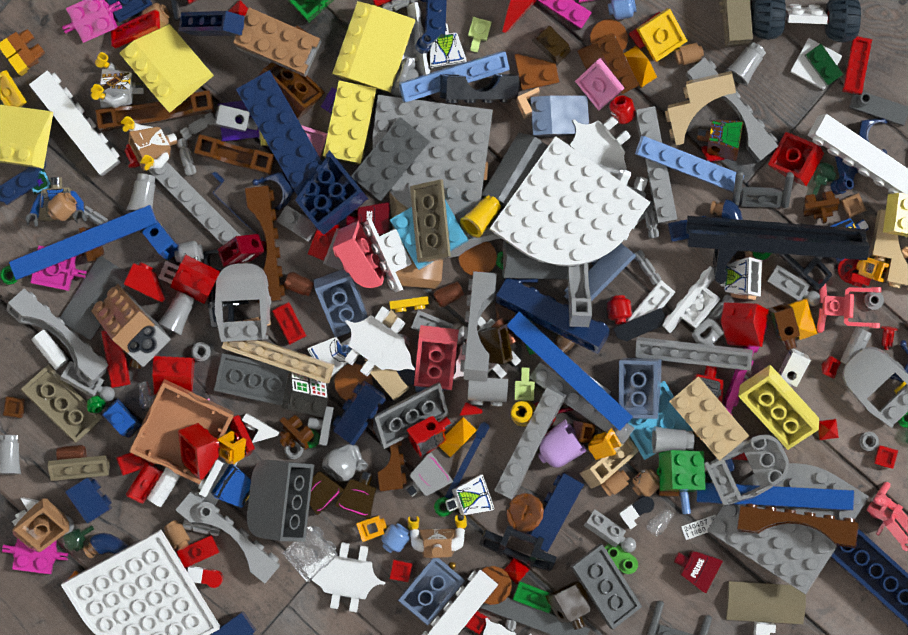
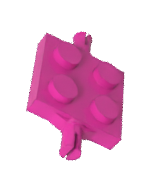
M82 0L66 8L71 18V23L62 28L63 30L66 29L64 31L66 34L76 30L82 42H87L118 27L114 20L113 12L122 9V5L118 6L121 4L119 1L109 5L105 0Z
M38 246V250L45 248L44 246ZM76 256L32 274L31 283L70 291L71 281L74 276L85 279L86 275L82 274H87V271L76 269Z
M18 538L15 546L3 544L2 547L10 549H2V553L13 554L14 562L12 569L52 574L56 559L68 560L66 557H61L68 556V553L57 552V540L41 552L28 548Z

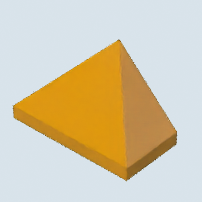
M637 46L624 53L641 88L657 78L649 59Z
M807 299L788 304L794 310L800 332L798 339L802 340L816 335L817 331Z
M462 417L445 435L446 441L439 447L451 457L477 430Z

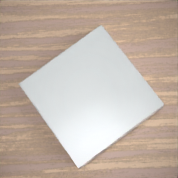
M808 38L790 73L824 90L826 85L804 56L819 45L816 41ZM823 46L836 65H838L842 55Z

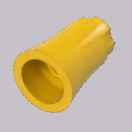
M486 196L477 206L460 219L462 228L473 237H481L486 227L501 209L499 201L495 197Z
M520 400L516 402L511 409L513 422L518 426L527 427L536 407L530 401ZM521 409L526 410L525 416H520L519 412Z

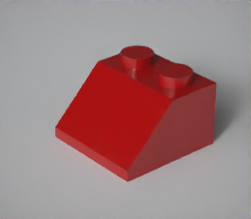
M785 132L768 166L785 177L788 172H792L794 174L793 181L807 187L825 153L819 145Z
M185 255L170 287L205 304L220 271Z
M142 262L139 265L133 263L124 285L160 302H164L165 297L157 274L152 272L153 267Z
M724 302L721 324L727 344L731 346L762 347L769 310L757 303Z
M154 356L152 374L154 394H157L164 379L193 392L195 359Z
M196 423L178 430L182 463L199 480H202L219 457L218 448L220 445L216 437H213L206 428Z

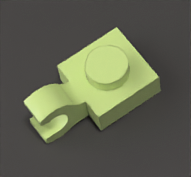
M473 17L468 37L473 38L470 51L478 53L481 40L487 41L491 21Z
M522 367L521 381H515V400L534 401L535 381H529V367Z

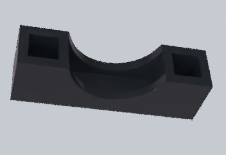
M440 74V98L446 99L447 103H458V100H464L466 103H476V99H482V102L493 103L494 99H500V102L509 103L511 99H517L519 76L514 74H494L490 83L481 89H473L468 84L466 76Z

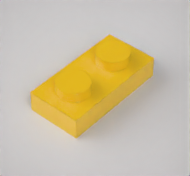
M7 70L0 73V99L4 105L22 107L27 103Z
M428 296L389 301L390 309H395V313L405 312L408 307H414V310L425 309V305H429Z

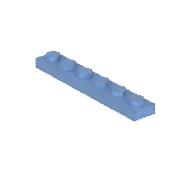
M500 51L400 82L399 87L403 102H409L440 92V74L466 76L469 83L508 71L510 69L505 51Z
M641 136L635 155L730 192L734 191L736 172L656 140Z

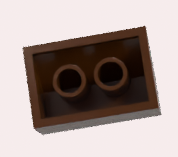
M613 33L577 50L586 70L601 58L624 87L617 96L639 86Z
M273 62L263 68L259 74L261 75L270 70L297 119L305 115L325 94L310 77H304Z

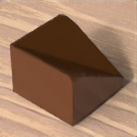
M573 420L577 440L590 443L593 439L595 425Z

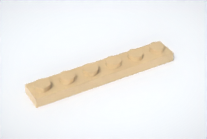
M263 340L223 342L222 345L223 349L324 383L330 382L335 365Z

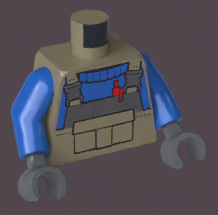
M62 177L50 178L51 189H42L31 207L30 214L26 216L27 226H29L31 221H34V225L38 226V218L42 222L58 221V219H52L48 214V202L61 192L71 194L77 202L76 211L67 220L74 219L76 223H78L80 217L83 218L84 222L87 220L84 214L83 200L71 188H62Z

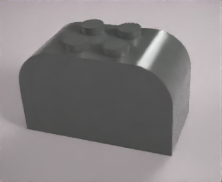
M263 460L255 466L251 477L247 512L248 528L254 536L277 541L305 542L314 464Z

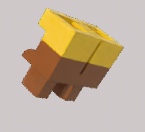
M28 29L19 34L15 32L0 42L1 51L21 76L27 73V70L33 65L38 64V59L45 54V51L39 44L31 49L28 47L27 44L35 39Z

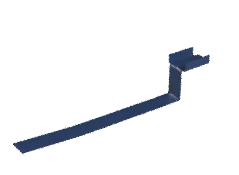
M213 172V173H211V174L221 183V184L213 191V194H214L226 207H228V206L214 193V192L223 184V182H224L225 180H224L217 172ZM232 211L246 226H248L234 211Z
M485 422L480 423L475 433L477 435L445 495L446 498H452V490L458 487L482 438H485L490 428L488 427L489 424Z

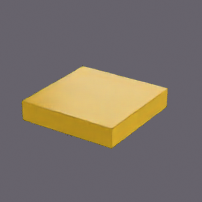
M669 8L637 28L640 37L655 62L687 42L685 35Z

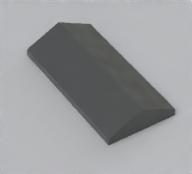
M518 133L483 191L482 197L485 198L488 195L495 197L500 205L505 207L548 148V145L535 136Z
M503 240V278L568 279V266H556L555 264L539 262L523 254Z
M104 257L98 258L60 319L74 331L92 340L101 326L91 312L94 305L98 301L103 302L108 297L107 292L117 284L124 289L126 287L124 282L129 273Z
M438 382L373 417V429L383 449L408 437L407 429L431 416H434L439 421L449 415L441 383Z

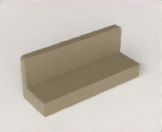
M104 455L48 461L47 466L51 481L108 476L110 460Z

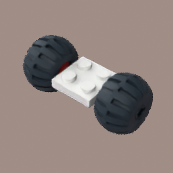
M752 0V33L761 39H775L783 33L785 20L787 19L788 23L825 24V32L828 38L842 43L849 42L859 34L861 24L859 0H829L825 12L823 8H820V5L812 4L809 7H801L800 4H790L788 7L785 4V0Z

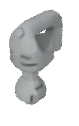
M707 319L694 329L692 338H694L697 344L714 345L713 343L724 334V331L715 320ZM708 327L712 328L706 336H700Z

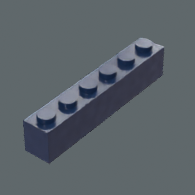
M506 278L496 295V303L515 313L521 312L527 319L596 354H599L609 336L610 328L601 321L596 322L591 319L589 327H570L569 305H562L553 297L544 296L537 289L524 286L517 279Z

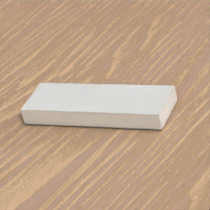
M661 280L633 312L632 317L626 323L659 308L662 309L674 295L675 291Z

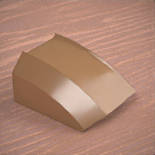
M405 248L412 264L396 271L401 286L436 289L442 281L443 260L434 261L418 270Z
M42 499L20 519L12 529V532L28 548L41 552L69 531V521L65 514L48 499Z

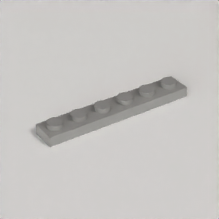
M168 162L161 169L149 168V171L223 245L235 236H241Z
M637 337L636 340L637 358L661 359L663 361L751 371L753 350Z
M543 362L537 365L529 377L544 389L550 386L567 395L564 403L608 433L612 427L622 444L626 442L635 427L627 423L619 431L557 372Z

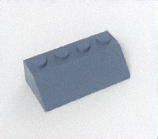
M622 243L613 251L591 263L593 267L588 271L591 301L636 257ZM567 287V288L564 290V291L566 292V294L564 295V297L569 301L568 287Z

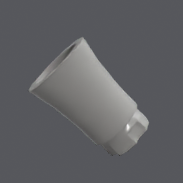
M751 42L725 71H732L734 81L747 86L756 68L763 60L762 57L766 54L764 48L759 44Z
M138 173L126 211L131 213L148 205H151L153 209L156 186L155 176Z
M178 291L158 324L181 336L195 299Z
M653 427V453L669 450H693V431Z
M0 435V474H21L18 435Z

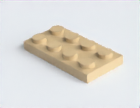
M699 377L669 401L719 461L749 437L746 431Z

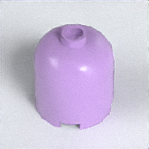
M565 419L545 434L539 446L540 453H538V456L543 463L547 462L550 466L559 468L582 455L587 450L584 445L581 446L578 442L574 428L570 423L567 424Z

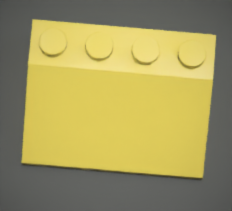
M357 1L332 74L346 81L391 92L415 19Z
M170 24L134 40L119 53L169 113L214 76Z
M0 105V163L43 169L53 112Z

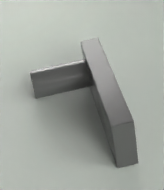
M863 91L861 95L853 94L849 105L850 109L879 119H886V121L900 126L905 125L908 116V106Z

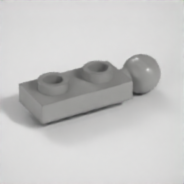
M776 265L767 280L769 284L797 301L802 300L803 297L806 298L810 306H816L820 303L818 292L807 291L810 287L808 283Z
M417 310L411 328L420 331V326L424 325L452 329L454 324ZM458 333L457 344H462L466 339Z
M71 361L60 377L61 380L91 397L99 393L100 398L108 402L115 396L113 388L101 386L104 382L101 378L89 387L76 375L75 365Z
M594 509L584 524L586 528L615 548L620 543L622 550L627 553L633 552L636 549V541L633 538L623 537L626 532L623 528Z

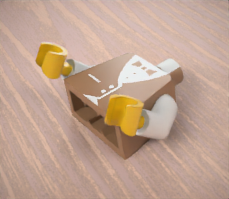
M125 117L121 121V124L125 125L122 129L124 132L131 131L129 132L128 142L142 170H149V168L161 169L170 157V146L177 144L175 134L172 133L164 136L160 127L140 125L134 123L131 117Z
M458 515L455 516L457 529L418 530V516H416V522L410 521V517H408L407 527L411 530L412 547L422 552L425 558L452 557L454 551L463 546L464 528L467 527L466 516L464 515L462 521H458Z

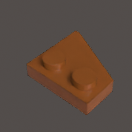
M514 54L522 91L559 83L555 63Z

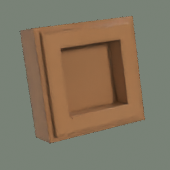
M859 193L840 201L847 218L866 211Z

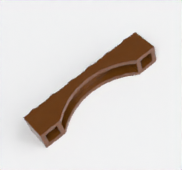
M207 90L193 93L170 113L160 101L119 106L117 108L110 107L95 111L98 129L104 132L123 128L125 125L121 124V121L127 116L131 117L134 123L144 125L215 112L212 93Z
M269 186L245 188L247 208L254 213L265 233L267 257L263 271L268 280L269 296L271 297V302L282 301V296H285V288L280 283V277H283L282 266L278 265V258H281L280 247H276V239H279L278 228H274L273 221L277 220L276 210L272 209L271 201H274V192L270 190Z
M755 504L740 506L737 526L740 532L759 534L777 525L799 524L821 532L836 546L856 548L859 524L855 522V519L844 517L843 520H836L835 516L823 515V518L815 517L816 514L811 512H804V515L796 514L795 510L784 509V512L776 511L777 508L765 506V509H760Z

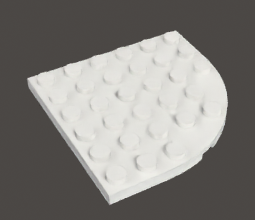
M555 136L489 230L523 254L539 262L555 264L556 266H577L598 260L620 245L651 202Z
M162 530L151 534L61 584L80 617L95 635H210L220 629L219 623Z

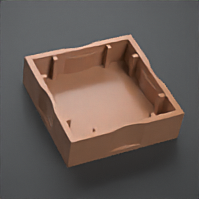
M164 379L129 452L152 463L166 466L174 473L200 484L202 480H199L182 463L178 430L199 423L213 437L219 439L224 436L234 416V412Z

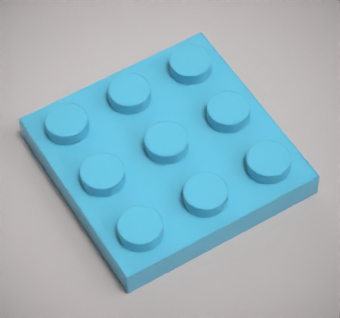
M445 199L451 252L469 240ZM412 207L390 219L418 270L434 262H417Z
M665 381L661 382L658 419L632 418L628 422L635 427L630 437L644 460L656 454L652 450V431L654 426L694 431L669 402L674 396Z

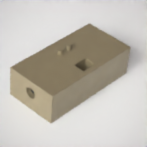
M721 0L719 6H722L720 13L723 15L725 47L748 45L753 40L750 0Z

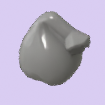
M410 57L401 60L390 92L395 97L402 98L399 87L400 82L419 77L418 71L414 69L415 62Z
M351 444L331 450L326 454L322 462V468L339 482L351 479L355 474V470L361 471V469L365 470L368 467V464L362 459L358 446Z

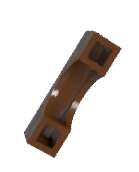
M200 134L194 151L198 156L267 175L271 174L275 160L273 154L232 145Z
M402 440L390 446V461L385 468L378 471L380 491L403 489V484H407L406 474L401 471V465H404L403 453L399 454V446H402Z

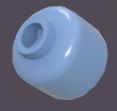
M611 0V3L608 4L609 14L614 15L616 20L631 18L634 12H637L635 0Z
M399 523L396 525L391 524L384 532L385 534L381 536V540L384 543L382 545L383 548L390 553L392 551L401 552L410 539L409 531Z

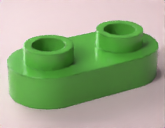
M611 544L605 546L609 555L612 549L617 551L615 556L610 557L620 571L625 574H632L637 570V559L630 553L623 551L620 545H617L616 548ZM627 561L632 562V566L630 568L625 567V563Z

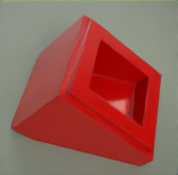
M467 402L460 416L482 414L483 411Z

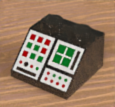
M289 371L281 408L324 417L328 401L327 383Z

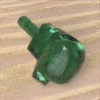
M823 162L818 164L813 179L817 183L812 194L817 195L821 184L826 185L827 182L835 180L836 173L832 165Z
M91 525L82 532L78 528L65 534L62 540L64 546L70 551L75 550L78 552L84 546L83 541L86 540L84 536L94 530V527Z

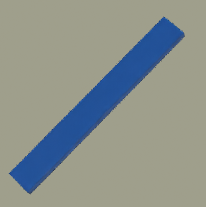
M148 205L10 261L9 264L15 279L19 280L155 225L158 222L151 205Z
M518 312L507 324V327L619 431L633 418L630 413L521 312Z
M705 483V490L697 491L698 503L723 504L714 483ZM736 484L741 495L760 487L757 485ZM774 486L755 498L734 504L853 511L854 490Z

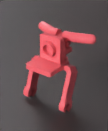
M825 283L819 289L822 309H819L817 332L822 333L824 331L827 315L844 316V324L847 326L880 328V323L849 322L848 318H853L854 294H849V292L881 293V287H849L845 290V297L827 296Z
M884 482L866 510L873 518L883 521L876 532L878 536L886 526L900 543L902 549L908 551V546H906L908 544V536L895 522L896 518L908 533V517L903 512L901 505H897L885 495L891 485L889 482Z

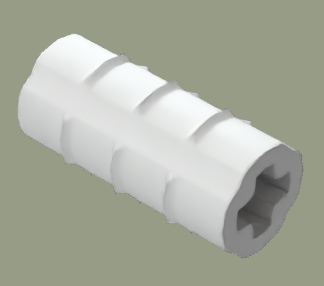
M42 330L32 338L33 343L55 370L62 367L69 360L64 351L59 348L58 344L55 343L46 330Z
M166 467L147 499L155 505L162 507L180 475Z

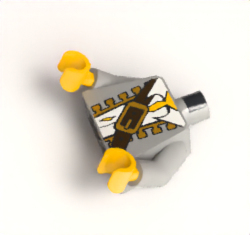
M100 52L95 64L100 68L104 66L105 69H102L100 85L94 84L91 89L92 98L94 100L100 99L101 108H117L132 104L133 94H144V82H134L133 73L123 71L111 62L108 63L107 54Z

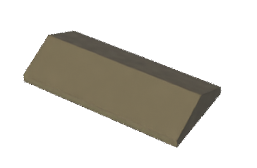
M443 179L410 186L417 262L439 261L451 257Z
M47 365L22 387L21 391L76 444L103 417L99 413L88 412L86 408L87 402L68 383L61 380V376L50 365Z
M728 581L726 620L788 624L804 623L806 595L793 586L787 584Z

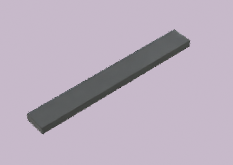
M464 581L462 585L466 587L469 582ZM509 597L499 604L490 605L483 603L480 607L550 635H588L590 628L585 626L574 630L571 622H560L554 614L538 610Z

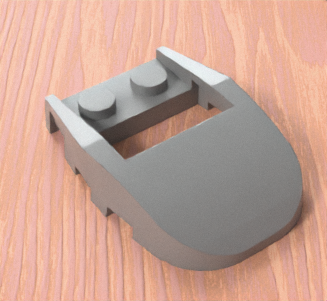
M255 264L229 265L220 272L217 278L215 316L221 342L268 339L266 331L267 324H270L271 297L268 291L269 285L265 272ZM260 299L261 320L223 322L222 301Z
M877 347L861 349L845 364L842 377L849 391L865 409L892 428L908 412V373L903 366ZM896 373L906 385L878 411L867 398L890 376Z
M770 435L752 437V439L740 443L720 461L716 458L711 463L708 461L704 463L724 506L755 498L783 481L789 471V460L781 443ZM745 453L760 487L741 495L725 461Z

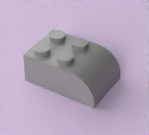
M487 378V381L469 380L468 400H471V404L483 405V401H490L492 406H502V402H507L508 379Z

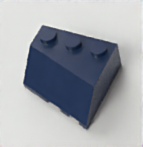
M330 150L326 154V159L322 165H319L316 169L317 172L311 181L307 182L295 200L323 235L368 200V197Z
M364 380L362 384L358 382L353 390L355 395L351 400L347 399L342 407L344 412L341 416L337 415L332 423L334 425L333 431L353 446L368 425L367 419L371 420L377 413L378 403L383 404L386 400L382 391Z

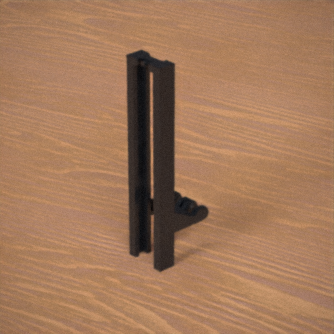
M687 216L686 234H689L688 247L714 249L713 268L715 281L720 284L725 283L727 280L726 265L737 251L857 260L868 259L870 246L865 229Z

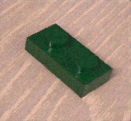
M819 44L804 55L826 86L843 75L822 44Z

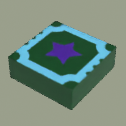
M44 169L41 170L38 179L40 185L32 189L34 195L41 193L42 189L51 188L50 179Z

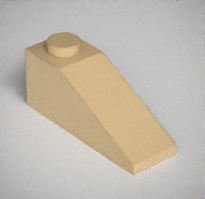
M629 437L624 444L621 443L620 447L614 448L615 455L595 460L579 473L591 489L604 483L639 452Z

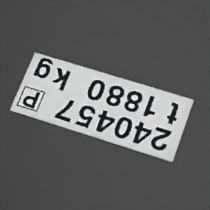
M716 514L681 526L685 539L688 540L708 533L707 530L715 519Z

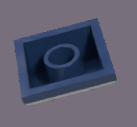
M91 477L84 479L66 491V494L87 524L94 522L112 509L110 505L112 501L106 494H102L99 482Z

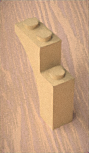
M732 71L686 81L687 87H683L685 98H689V100L668 105V111H665L666 120L671 122L672 129L669 130L671 141L675 140L676 145L684 144L689 123L702 107L714 99L736 93Z
M879 210L869 256L881 262H886V259L888 260L887 264L890 265L889 268L886 267L884 282L889 283V287H908V264L901 252L898 235L883 232L886 210Z
M392 309L382 322L388 328H391L398 318ZM375 365L371 371V375L393 400L398 399L409 389L396 370H381Z

